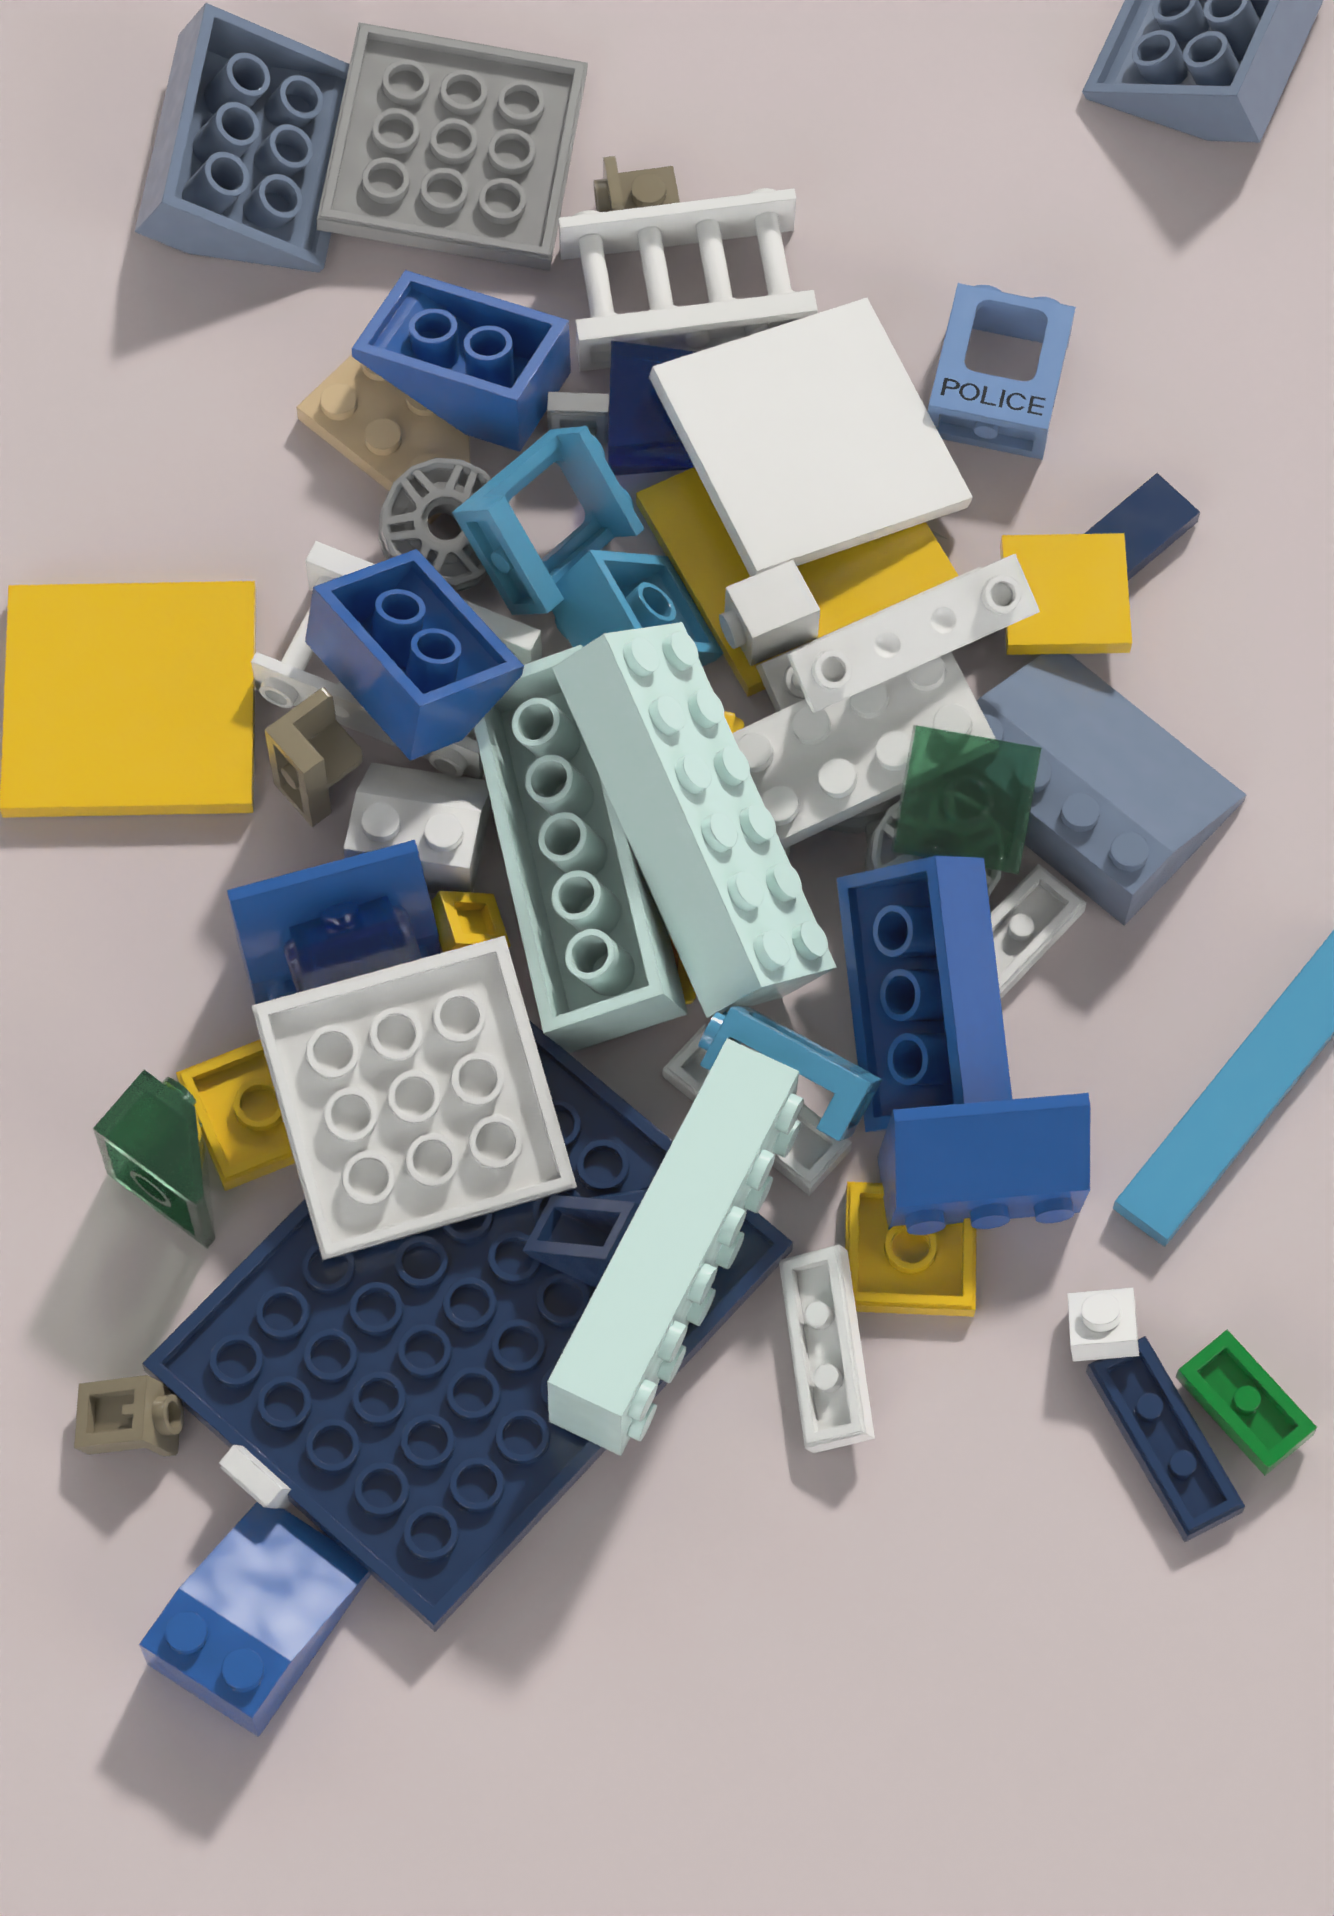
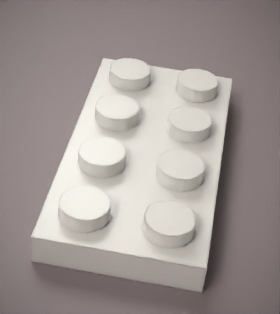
M952 652L815 713L811 712L807 700L804 699L732 733L739 750L745 755L749 763L751 777L765 808L771 813L775 821L776 833L784 849L998 748L996 738Z

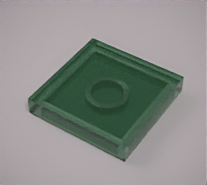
M913 725L891 851L925 858L932 856L984 858L985 868L1019 874L1042 748Z

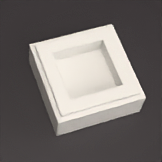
M233 1445L219 1462L222 1465L220 1468L263 1507L287 1509L290 1506L291 1502H289L287 1494L291 1489L243 1446Z

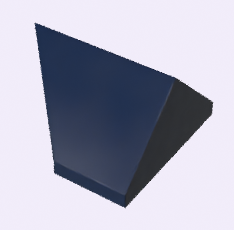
M648 1189L589 1198L551 1195L522 1251L541 1263L597 1288Z

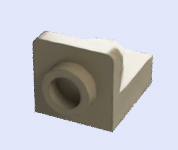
M603 157V179L593 181L595 204L598 212L680 203L673 166L618 173L616 157Z
M148 1375L79 1383L74 1448L88 1455L141 1448L149 1449L163 1457L177 1455L179 1450V1434L183 1429L185 1418L183 1405L176 1395L171 1394L164 1383Z

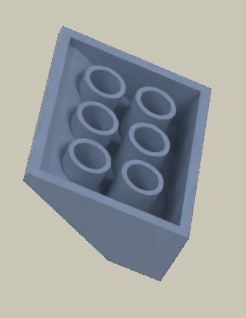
M1125 0L1082 92L1087 100L1207 141L1260 143L1323 0Z
M205 3L178 35L135 232L188 254L320 273L325 267L331 232L317 230V216L350 64Z
M1041 654L981 696L977 703L996 738L998 748L940 775L966 797L972 795L980 796L991 818L1124 926L1246 798V794L1071 654Z

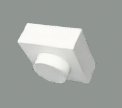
M1133 1288L1067 1293L1070 1346L1073 1362L1139 1356L1136 1304Z

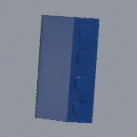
M932 856L836 878L857 1063L862 1069L883 1079L864 1113L865 1132L886 1131L892 1111L895 1109L1012 1099L984 858Z

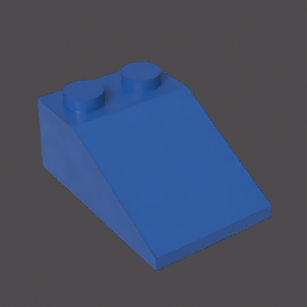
M407 270L403 272L351 348L354 359L465 435L518 452L522 450L547 411L548 392H559L571 373L569 320Z
M256 1502L178 1588L139 1646L147 1665L259 1737L371 1574L332 1539L283 1508H265Z

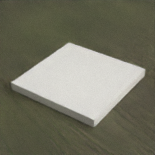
M868 298L652 367L649 379L750 577L791 560H794L796 566L960 511L968 508L973 498Z
M505 936L252 1005L254 1019L322 1260L569 1191L577 1187Z

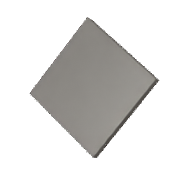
M358 22L317 216V230L550 271L588 63Z

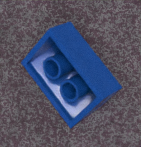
M417 549L313 587L305 637L306 644L410 761L462 741L523 674L524 665Z
M415 840L227 890L237 942L255 1004L440 954L439 934Z
M1089 1093L893 1110L877 1156L880 1179L884 1189L883 1199L888 1230L893 1226L906 1225L909 1234L927 1235L943 1230L948 1224L963 1223L964 1218H970L973 1228L992 1229L1001 1227L1009 1223L1010 1219L1035 1217L1039 1223H1057L1072 1218L1074 1213H1080L1090 1192L1091 1105Z

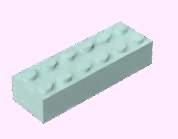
M683 622L604 633L553 666V672L706 1018L714 1016L716 1012L721 1014L725 1011L728 1012L730 1007L753 1006L783 998L837 968L828 949L827 937L815 920L802 891L801 879L789 862L776 833L775 821L763 804L751 777L749 763L745 755L738 748L725 719L723 705L712 690L700 663L698 649L694 641L687 634Z
M582 645L525 664L522 676L474 727L542 1030L546 1036L569 1053L688 1014L668 929L552 669L553 666L583 648Z
M728 1038L726 1039L547 1381L549 1422L620 1456L630 1437L637 1441L642 1440L656 1412L657 1405L652 1403L660 1379L671 1383L684 1358L686 1347L681 1344L686 1335L689 1322L700 1326L715 1296L716 1290L711 1288L718 1266L729 1269L737 1256L744 1239V1233L740 1232V1229L743 1225L747 1209L757 1213L767 1197L773 1181V1177L769 1176V1172L774 1163L775 1154L785 1158L796 1140L801 1127V1122L797 1118L804 1102V1098L796 1095L799 1077L798 1070Z

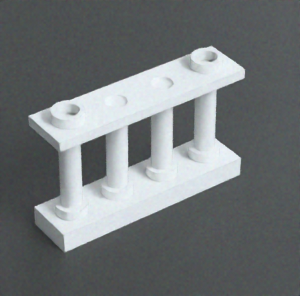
M764 188L745 195L608 212L586 210L573 216L560 217L561 260L581 258L591 315L590 318L576 320V353L579 372L674 360L817 314L818 309L814 290L795 292L791 289L781 232L794 231L796 211L795 189L776 191ZM757 236L768 295L735 299L732 297L722 240ZM699 243L709 302L677 307L673 305L663 247ZM640 250L650 310L625 314L614 313L605 254Z
M315 541L305 560L309 590L312 591L314 586L374 564ZM464 600L523 665L542 659L541 630ZM309 610L282 661L259 652L255 653L251 661L255 688L272 704L282 708H291L293 705L297 706L316 691L325 687L333 696L336 720L339 724L398 747L340 681L335 684L304 671L314 654V651L305 642ZM474 728L462 741L421 756L428 759L437 770L447 775L460 777L465 774L475 779H481L484 775L478 742L474 740L476 735Z
M1012 554L983 568L978 567L756 665V668L776 712L806 699L811 712L815 713L1037 614L1040 610L1017 556Z

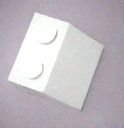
M371 763L355 794L344 844L345 858L415 840L428 893L437 894L439 891L473 893L491 808L486 780L461 776L454 777L442 773Z

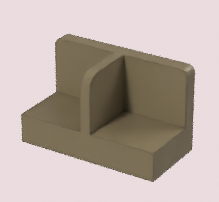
M325 687L316 691L264 729L274 785L311 827H314L332 813L328 788L360 766L363 761L361 747L337 722L333 696Z

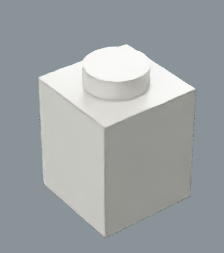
M794 560L726 587L725 611L719 615L720 625L729 645L733 649L741 647L750 666L818 638L820 608Z

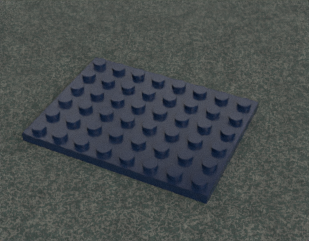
M529 1020L577 1185L575 1189L555 1195L589 1198L648 1189L673 1141ZM551 1196L326 1260H322L307 1203L304 1199L175 1329L142 1365L144 1371L150 1377L164 1383L171 1394L176 1395L182 1405L229 1448L233 1445L243 1446L291 1489L287 1494L289 1502L436 1632L606 1450L549 1422L547 1381L596 1288L541 1263L522 1251ZM747 1209L743 1225L740 1229V1232L744 1233V1239L730 1268L726 1269L718 1266L711 1288L716 1290L715 1296L700 1326L689 1322L686 1335L681 1344L686 1347V1352L677 1373L779 1266V1262L792 1252L793 1242L758 1212L754 1213ZM660 1379L654 1398L668 1384L667 1382Z

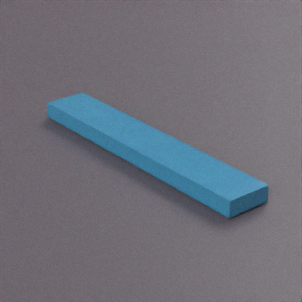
M1334 930L1115 1200L1113 1210L1162 1246L1166 1247L1334 1036Z

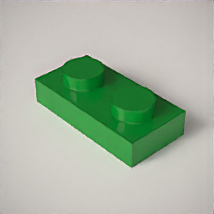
M1228 1329L1180 1367L1175 1376L1264 1476L1310 1439L1317 1429V1426Z

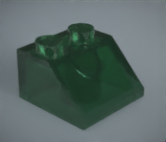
M143 1070L93 1127L106 1172L110 1177L208 1249L216 1238L207 1152L201 1132L202 1123L198 1119L194 1106L196 1099L176 1080L166 1077L161 1082L146 1070Z

